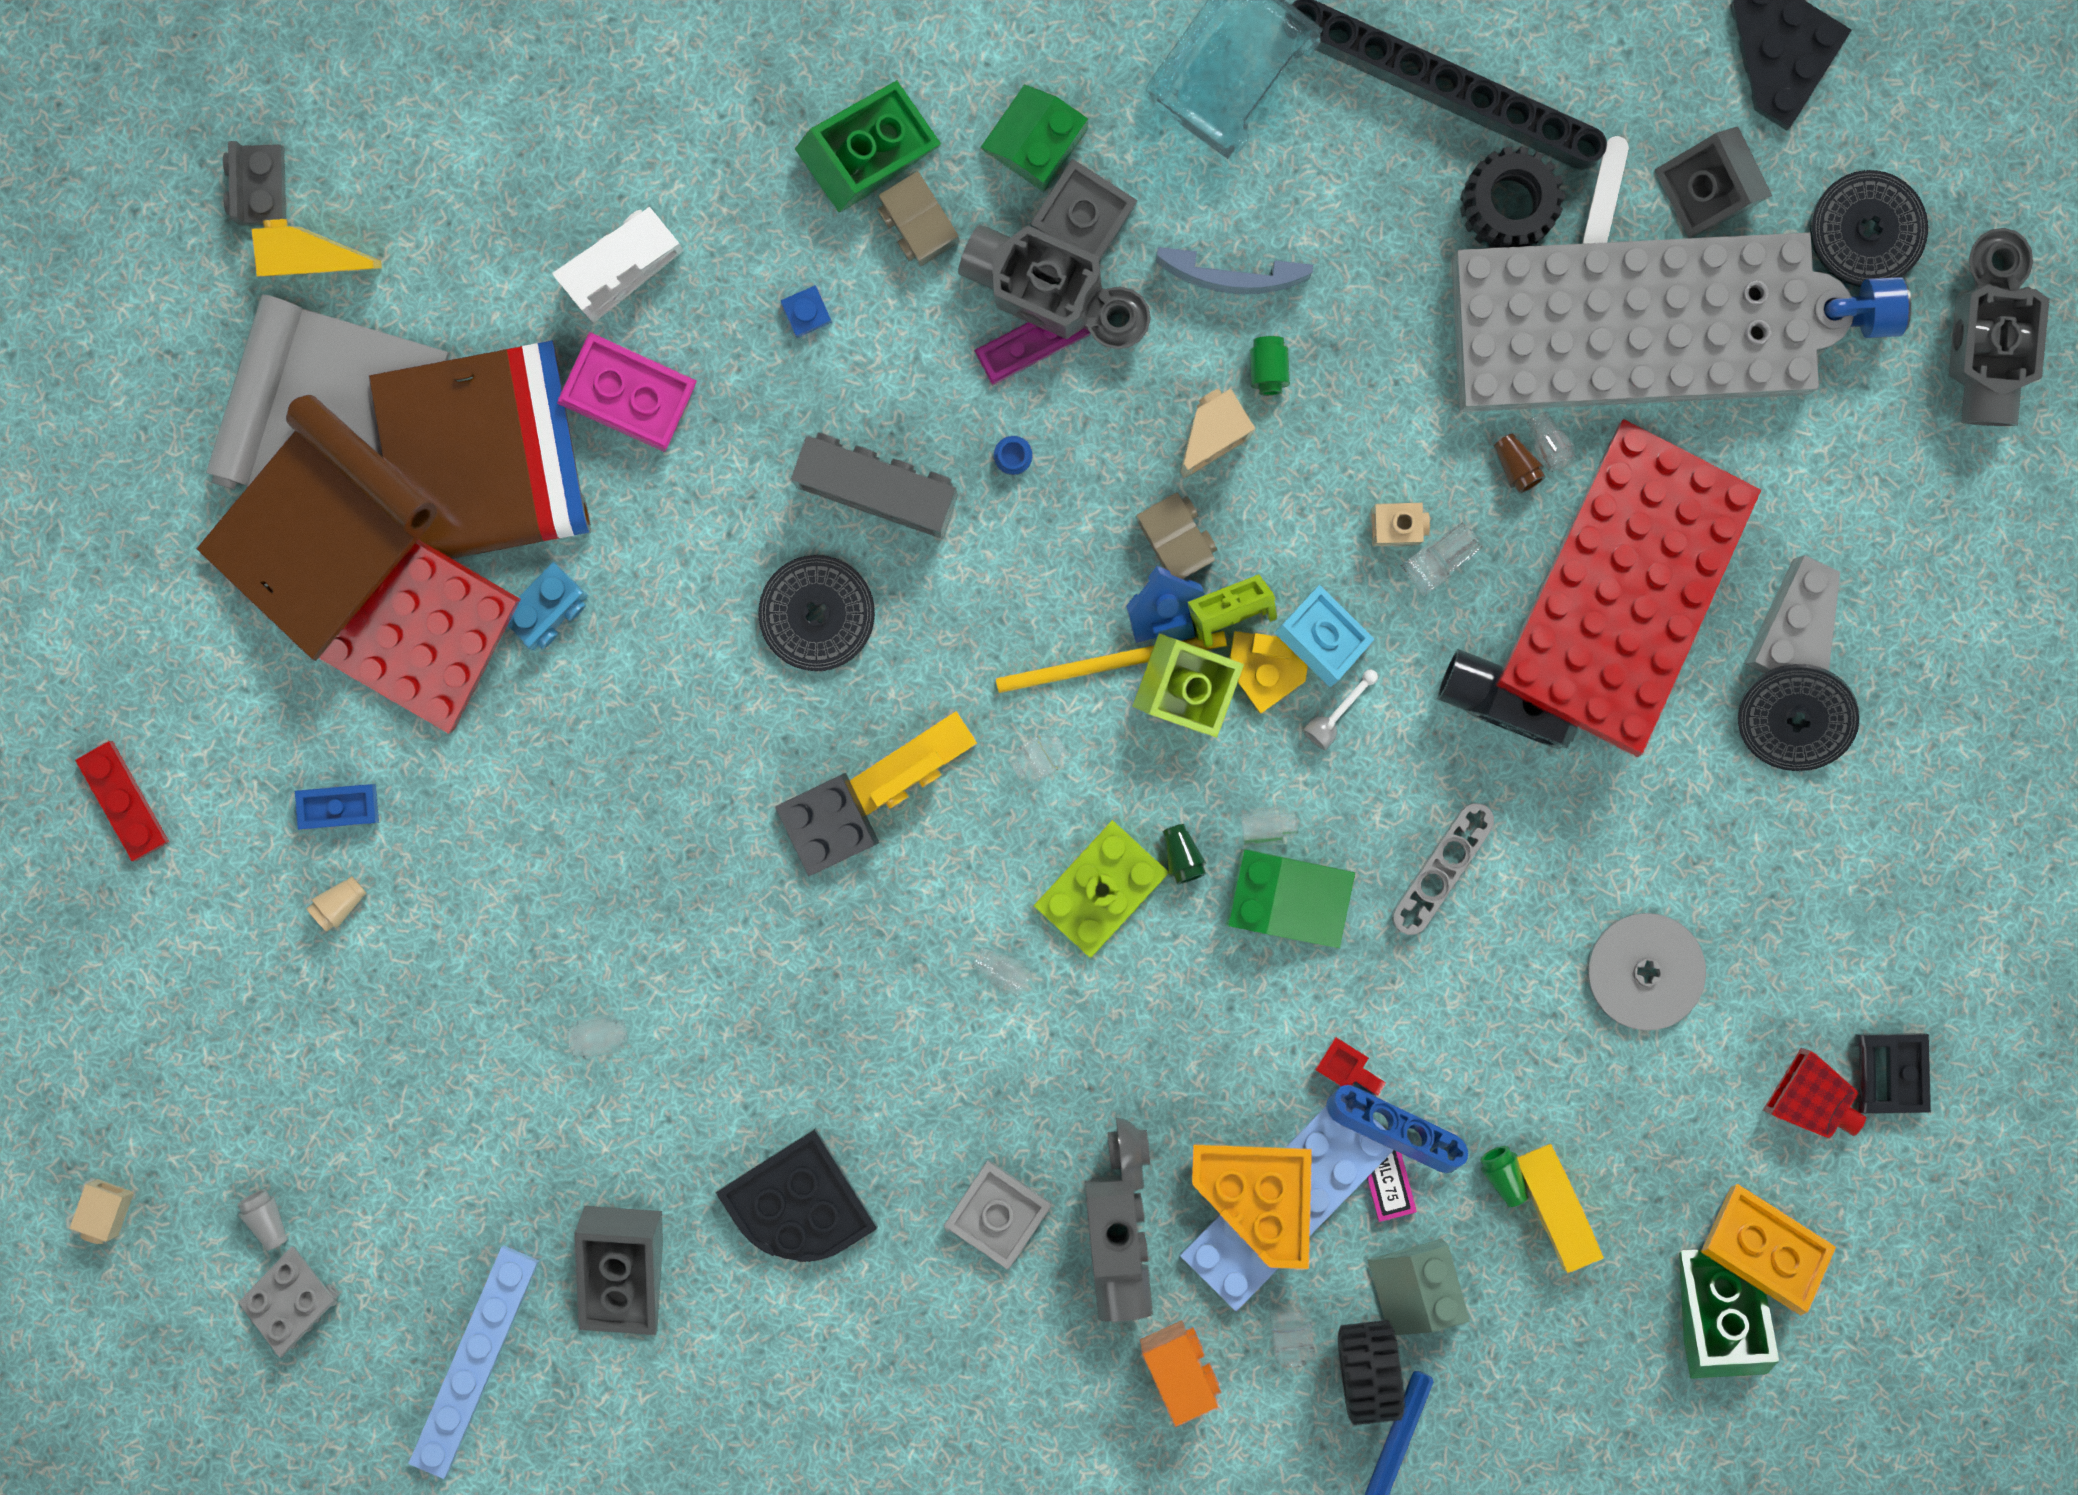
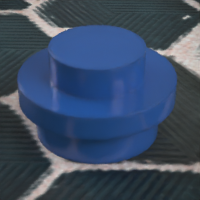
M1019 436L1005 437L995 447V464L1002 472L1008 475L1023 473L1032 462L1031 446L1025 439Z

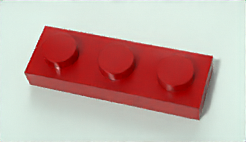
M107 741L75 760L131 861H137L170 842L113 741Z

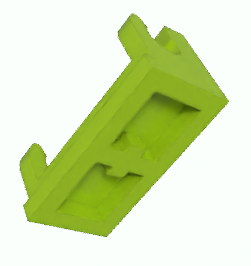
M1260 574L1188 602L1195 636L1199 641L1203 639L1205 648L1213 645L1212 632L1260 613L1263 616L1267 614L1269 622L1275 621L1278 618L1274 593Z

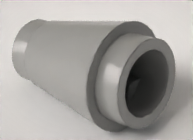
M266 1189L249 1195L237 1204L241 1211L238 1216L261 1244L264 1245L267 1251L280 1246L288 1240L275 1197L273 1195L269 1196Z

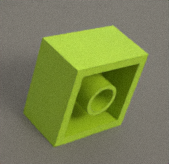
M1159 633L1132 707L1152 716L1217 738L1244 664Z

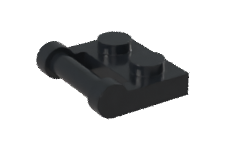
M1855 1034V1046L1859 1047L1860 1100H1856L1857 1111L1865 1114L1931 1113L1929 1034ZM1875 1047H1886L1887 1100H1877Z

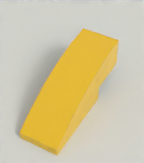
M1551 1143L1518 1156L1524 1183L1542 1226L1550 1238L1562 1269L1570 1273L1604 1259L1581 1204Z

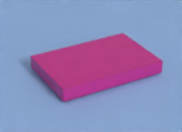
M589 332L557 404L666 452L697 381Z

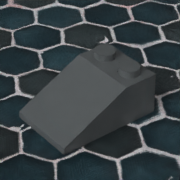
M584 1206L574 1232L579 1330L656 1335L658 1331L663 1252L662 1211Z

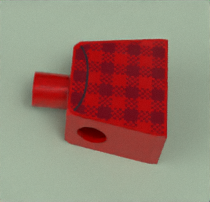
M1800 1048L1763 1108L1764 1112L1828 1139L1833 1136L1838 1127L1850 1135L1856 1136L1866 1122V1116L1851 1108L1858 1095V1091L1817 1054L1804 1048Z

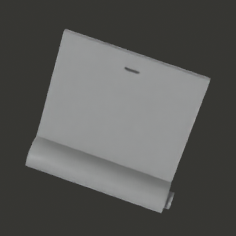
M261 294L206 473L213 475L211 483L235 490L236 483L249 486L295 431L286 422L288 407L294 399L305 395L315 396L383 457L369 375L447 361L450 353L309 311L288 301Z

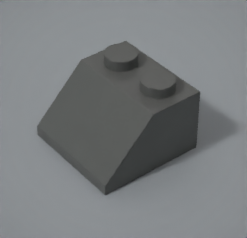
M1738 126L1713 134L1654 169L1688 238H1692L1773 196Z

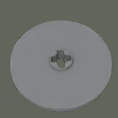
M1640 913L1619 919L1606 928L1598 937L1589 957L1588 980L1596 1002L1613 1020L1634 1029L1658 1030L1679 1022L1696 1006L1705 985L1706 965L1699 943L1682 924L1663 915ZM1646 961H1650V967L1655 968L1657 973L1656 976H1650L1648 982L1644 983V977L1638 975L1637 970L1638 967H1645Z

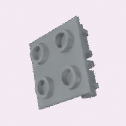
M291 1246L238 1303L279 1358H282L290 1349H294L297 1346L296 1342L306 1332H310L313 1329L314 1323L320 1322L321 1316L331 1306L337 1304L336 1298L340 1293L331 1284L325 1287L299 1252Z

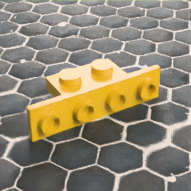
M955 711L851 779L850 782L867 816L884 804L891 809L909 797L906 792L907 789L918 782L922 788L942 776L938 770L939 768L978 743L958 712Z

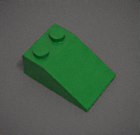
M898 80L810 128L795 147V151L840 213L866 198L938 148L941 142Z
M1241 849L1226 925L1267 935L1340 948L1356 872Z
M1701 1250L1680 1251L1683 1341L1690 1379L1768 1374L1779 1362L1767 1294L1709 1258Z

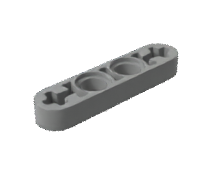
M1471 803L1464 806L1458 812L1394 907L1392 922L1398 931L1407 935H1415L1427 927L1493 828L1494 816L1487 806ZM1480 810L1483 813L1481 820L1485 825L1482 829L1475 827L1468 837L1475 839L1474 844L1471 846L1465 838L1454 835L1457 827L1461 832H1465L1470 824V821L1466 818L1467 814H1476ZM1452 841L1460 843L1464 849V857L1457 864L1448 863L1443 856L1444 847ZM1428 874H1436L1442 880L1441 892L1435 896L1426 895L1421 888V882ZM1415 892L1420 899L1432 903V906L1427 910L1425 906L1421 905L1416 913V917L1420 919L1417 926L1409 924L1405 928L1402 925L1404 917L1400 914L1403 909L1409 911L1413 909L1417 901L1411 900L1410 897Z

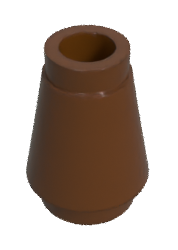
M1514 433L1506 435L1494 444L1511 488L1515 487L1519 494L1532 489L1546 478L1542 471L1544 466L1516 438Z

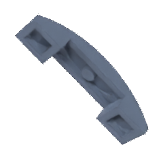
M1158 247L1156 262L1176 277L1202 288L1231 294H1262L1284 290L1309 280L1313 273V265L1275 260L1271 268V275L1195 267L1197 251Z

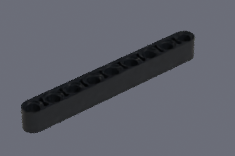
M1296 0L1289 7L1285 20V30L1288 36L1298 43L1575 169H1590L1595 166L1606 152L1607 139L1602 131L1316 0ZM1300 13L1307 14L1312 18L1313 25L1305 28L1300 27L1295 23L1294 16ZM1334 29L1343 30L1347 34L1349 41L1342 44L1335 43L1330 38L1329 32ZM1369 45L1378 46L1383 51L1384 57L1378 60L1371 59L1366 55L1364 48ZM1404 61L1413 62L1418 67L1419 74L1414 76L1406 75L1402 72L1400 63ZM1439 77L1450 79L1454 85V90L1451 92L1441 91L1438 89L1435 79ZM1474 93L1485 95L1489 100V106L1487 108L1475 106L1471 101V95ZM1507 110H1519L1524 116V123L1513 124L1507 118ZM1551 125L1557 128L1560 136L1559 139L1554 141L1547 139L1542 132V126ZM1587 141L1592 144L1595 151L1594 156L1587 157L1581 154L1578 150V142Z

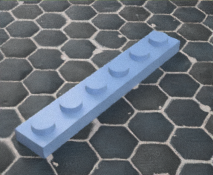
M503 1245L408 1464L442 1479L447 1477L539 1260Z

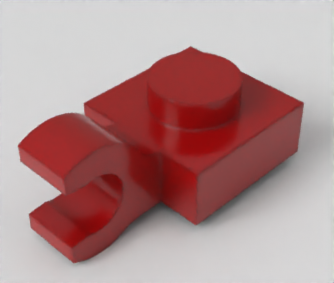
M1334 1037L1314 1069L1341 1087L1345 1085L1352 1086L1354 1082H1357L1378 1096L1386 1084L1385 1081L1363 1068L1369 1057L1337 1037Z

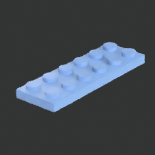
M1342 1099L1341 1101H1343L1346 1104L1345 1109L1348 1112L1351 1111L1352 1109L1347 1107L1348 1101L1346 1099ZM1326 1106L1285 1147L1312 1149L1310 1236L1394 1151L1338 1124L1329 1116ZM1373 1117V1120H1374V1123L1376 1124V1126H1377L1378 1128L1382 1129V1130H1386V1129ZM1220 1214L1180 1254L1235 1311L1278 1269L1269 1268Z

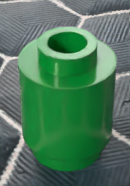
M1280 336L1253 339V348L1249 350L1251 387L1259 389L1260 395H1279L1282 393V388L1290 385L1288 347L1284 346V338Z

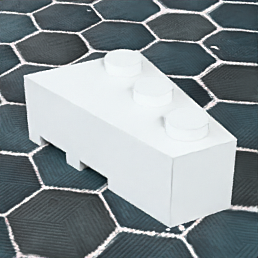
M649 207L644 211L640 209L632 213L621 227L601 238L596 244L552 274L579 308L595 323L684 250Z

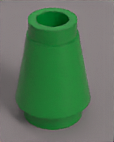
M1508 1146L1494 1148L1481 1157L1482 1173L1508 1207L1518 1206L1529 1198L1517 1154L1511 1152Z

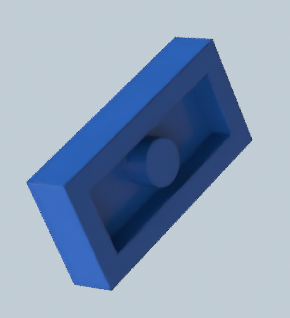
M376 784L295 791L298 830L379 823Z

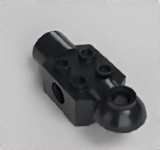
M1460 649L1455 651L1441 682L1437 696L1438 700L1463 709L1477 719L1556 749L1569 747L1570 742L1574 740L1578 729L1577 726L1534 705L1532 714L1528 715L1523 709V698L1496 685L1503 666Z

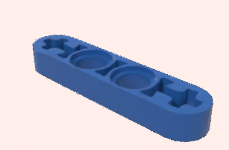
M1351 1085L1342 1086L1331 1094L1327 1100L1326 1108L1328 1114L1338 1124L1439 1172L1452 1173L1465 1164L1468 1159L1467 1146L1457 1135ZM1342 1099H1346L1348 1101L1347 1107L1352 1109L1351 1111L1348 1112L1345 1109L1346 1104L1343 1101H1341ZM1375 1112L1382 1114L1388 1122L1387 1130H1382L1376 1126L1373 1120ZM1408 1129H1414L1419 1133L1422 1139L1421 1146H1415L1409 1141L1407 1136Z

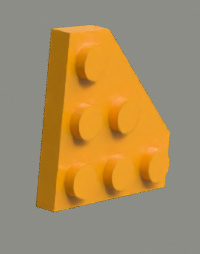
M1193 1144L1192 1185L1258 1254L1269 1268L1309 1269L1312 1149Z

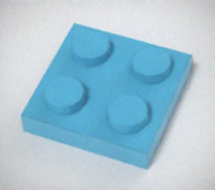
M1320 585L1307 596L1274 632L1330 688L1375 640Z

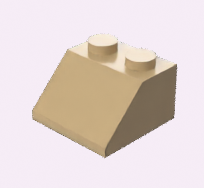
M1219 388L1215 389L1199 400L1200 403L1197 405L1198 409L1192 421L1180 470L1184 479L1249 440L1256 428L1231 388L1224 393H1221Z

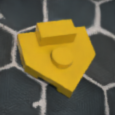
M1234 631L1230 659L1244 664L1238 684L1259 714L1306 681L1308 666L1279 637Z

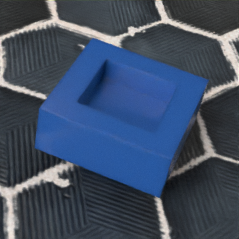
M816 285L780 300L797 338L832 323Z

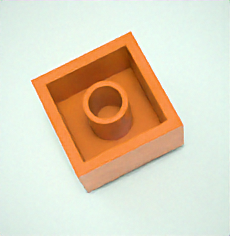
M1181 1320L1140 1339L1142 1354L1175 1427L1219 1407L1216 1395L1222 1393L1219 1382L1211 1364L1202 1365L1200 1361L1201 1358L1205 1357L1194 1327L1186 1330Z

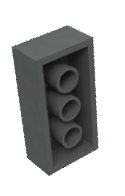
M818 432L816 438L806 435L791 477V481L797 489L937 538H944L958 498L957 489L951 483L952 479L931 471L928 477L916 474L915 466L892 458L891 464L879 461L880 458L877 457L876 452L855 445L853 451L842 448L843 445L840 444L839 439Z

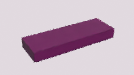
M1027 322L975 349L974 352L993 386L1090 336L1091 333L1088 329L1083 328L1070 338L1065 339Z

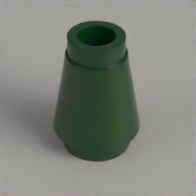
M1185 824L1175 825L1162 831L1165 838L1164 842L1170 877L1174 876L1177 884H1183L1206 875L1204 865L1207 863L1186 830Z

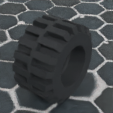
M1511 146L1503 148L1498 154L1496 151L1490 153L1484 161H1480L1465 183V188L1461 192L1460 201H1463V205L1460 208L1461 217L1466 216L1467 218L1465 223L1467 231H1475L1477 235L1474 239L1479 244L1484 240L1490 243L1488 248L1531 246L1541 241L1556 224L1555 222L1563 210L1560 206L1565 200V191H1560L1559 188L1563 184L1561 175L1555 177L1552 173L1556 168L1551 161L1547 165L1541 161L1544 156L1543 154L1536 151L1532 156L1528 154L1529 148L1520 147L1517 151H1512ZM1501 181H1515L1523 185L1532 197L1533 210L1527 218L1513 220L1502 216L1492 203V187Z
M1389 1320L1341 1325L1338 1331V1351L1346 1410L1353 1425L1402 1420L1405 1411L1404 1387L1398 1344L1393 1326Z

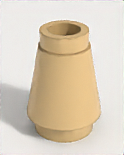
M351 876L346 881L344 880L311 899L313 903L306 909L317 923L328 932L334 926L338 928L367 893Z

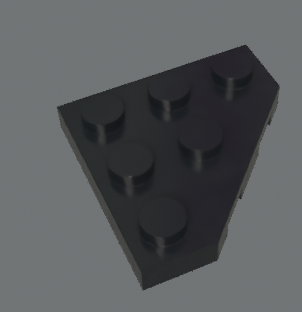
M1732 0L1730 8L1739 34V47L1745 73H1748L1754 111L1787 131L1793 125L1852 29L1805 0Z

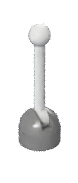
M1367 670L1363 673V680L1329 718L1325 716L1316 717L1304 727L1303 733L1316 746L1326 751L1334 742L1337 736L1335 722L1368 685H1373L1377 682L1378 675L1374 670Z

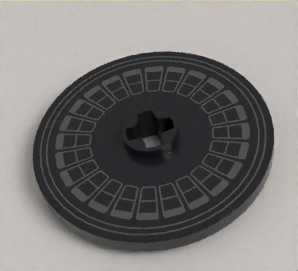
M1878 170L1857 171L1835 181L1818 199L1810 222L1811 241L1819 261L1833 276L1848 284L1861 287L1865 279L1902 277L1915 266L1927 243V213L1918 194L1899 177ZM1873 220L1875 222L1873 229L1878 234L1873 233L1871 236L1866 237L1864 235L1865 227L1861 223L1865 224Z
M808 555L786 563L770 577L760 597L758 618L766 643L781 660L802 670L819 672L841 667L854 659L863 650L873 631L875 605L867 583L849 564L830 556ZM814 603L818 607L823 604L826 606L827 610L823 613L825 620L822 623H819L817 620L808 621L807 616L810 615L808 607Z
M1791 664L1780 666L1764 673L1747 688L1738 710L1739 731L1747 748L1764 763L1788 771H1809L1834 762L1852 745L1859 728V707L1851 688L1836 674L1814 665ZM1797 712L1804 713V718L1801 719L1800 724H1795L1792 720L1797 715Z

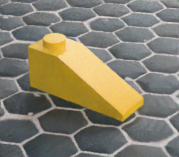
M287 219L263 220L264 228L252 229L257 276L382 268L381 260L302 227L288 226Z

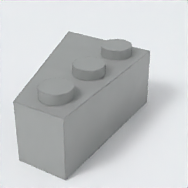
M1806 555L1793 559L1744 664L1762 673L1791 664L1814 665L1829 670L1840 571Z

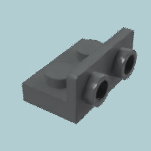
M228 141V152L223 154L224 173L226 176H229V191L224 193L226 214L230 215V219L240 226L264 225L263 220L286 219L285 148L281 144L242 146L237 141Z

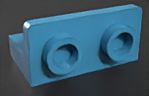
M552 562L518 597L521 600L508 627L523 641V644L528 649L535 650L538 646L541 649H545L558 636L559 633L555 629L565 619L570 622L584 610L586 605L583 601L588 594L555 562Z

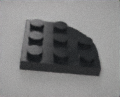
M816 1128L715 1192L738 1229L749 1242L771 1256L775 1255L784 1259L796 1260L798 1262L826 1259L845 1250L878 1229L875 1220Z

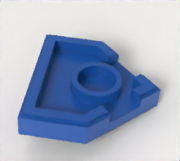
M1156 566L1149 575V582L1139 595H1134L1126 605L1135 642L1139 643L1153 638L1156 641L1159 633L1180 641L1194 638L1195 633L1188 602L1205 595L1202 585L1189 579L1186 581L1171 575L1169 570Z

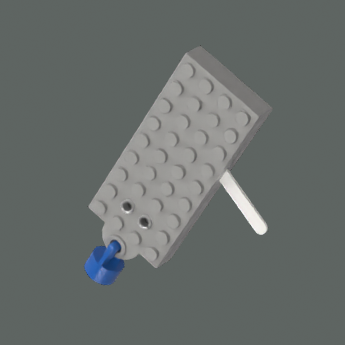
M1619 136L1612 137L1607 141V149L1601 159L1582 244L1457 250L1451 258L1459 412L1808 395L1819 389L1817 351L1834 345L1845 336L1850 327H1860L1865 338L1901 337L1907 331L1911 320V294L1908 284L1901 277L1865 279L1861 284L1859 296L1851 297L1841 281L1826 273L1813 272L1811 233L1607 242L1629 150L1627 141Z

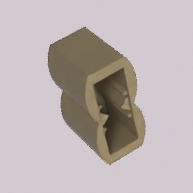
M919 171L878 195L882 206L877 208V211L888 229L895 225L901 234L902 239L898 240L897 243L908 261L915 258L921 267L960 243L957 232Z
M1176 492L1137 514L1135 518L1163 568L1169 570L1171 575L1184 579L1214 562L1215 558L1212 553L1217 551V547L1207 530L1200 533L1193 519L1198 517V513L1188 496L1181 499Z

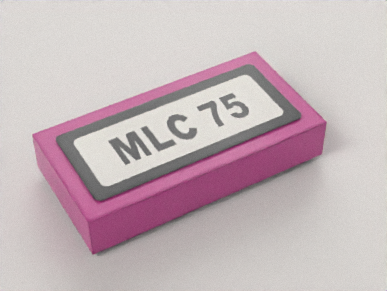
M1394 1150L1367 1177L1379 1222L1417 1212L1402 1154Z

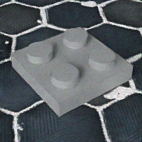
M987 1160L944 1223V1227L1009 1270L1051 1208L1052 1202L990 1160Z

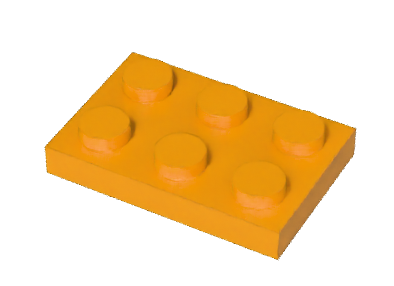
M1735 1184L1730 1187L1701 1252L1801 1316L1808 1313L1836 1246L1744 1187Z

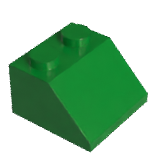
M1024 84L980 149L1044 192L1088 130V118L1057 96Z

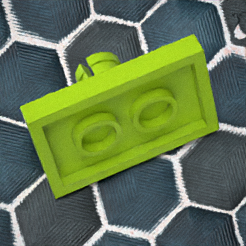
M1111 820L1033 906L1091 959L1169 874V871L1118 824Z

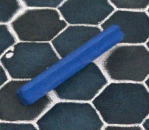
M1414 1371L1404 1394L1405 1411L1402 1420L1394 1421L1365 1495L1390 1494L1434 1383L1430 1375L1421 1371Z

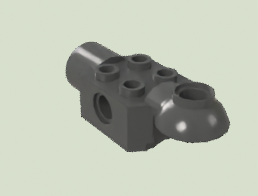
M979 224L966 244L959 263L958 274L994 290L996 308L1065 339L1070 338L1083 328L1088 329L1096 341L1105 347L1113 349L1133 346L1141 341L1148 331L1151 317L1149 306L1144 298L1133 289L1121 286L1107 289L1102 288L1099 257L1028 225L1012 237H1009ZM1114 314H1124L1129 319L1128 323L1123 327H1113L1109 324L1108 320Z
M2007 228L1991 229L1982 234L1973 244L1969 256L1970 272L1975 279L1974 288L1955 299L1949 376L1964 385L1961 423L2018 426L2021 388L2041 379L2043 375L2050 299L2037 289H2031L2029 286L2020 288L2029 277L2032 269V249L2026 238L2017 231ZM1994 252H1998L2004 259L2001 271L1994 268L1992 264Z
M1117 1117V1131L1107 1133L1111 1170L1121 1169V1175L1096 1177L1085 1181L1098 1319L1106 1322L1138 1320L1153 1315L1148 1265L1141 1264V1262H1148L1147 1241L1145 1232H1138L1137 1223L1145 1222L1141 1193H1134V1191L1144 1188L1142 1166L1150 1165L1147 1130H1138L1129 1121ZM1115 1223H1122L1127 1227L1126 1231L1119 1236H1113L1107 1230Z

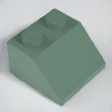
M1442 1238L1368 1259L1384 1319L1389 1320L1396 1335L1430 1333L1470 1322L1450 1248Z

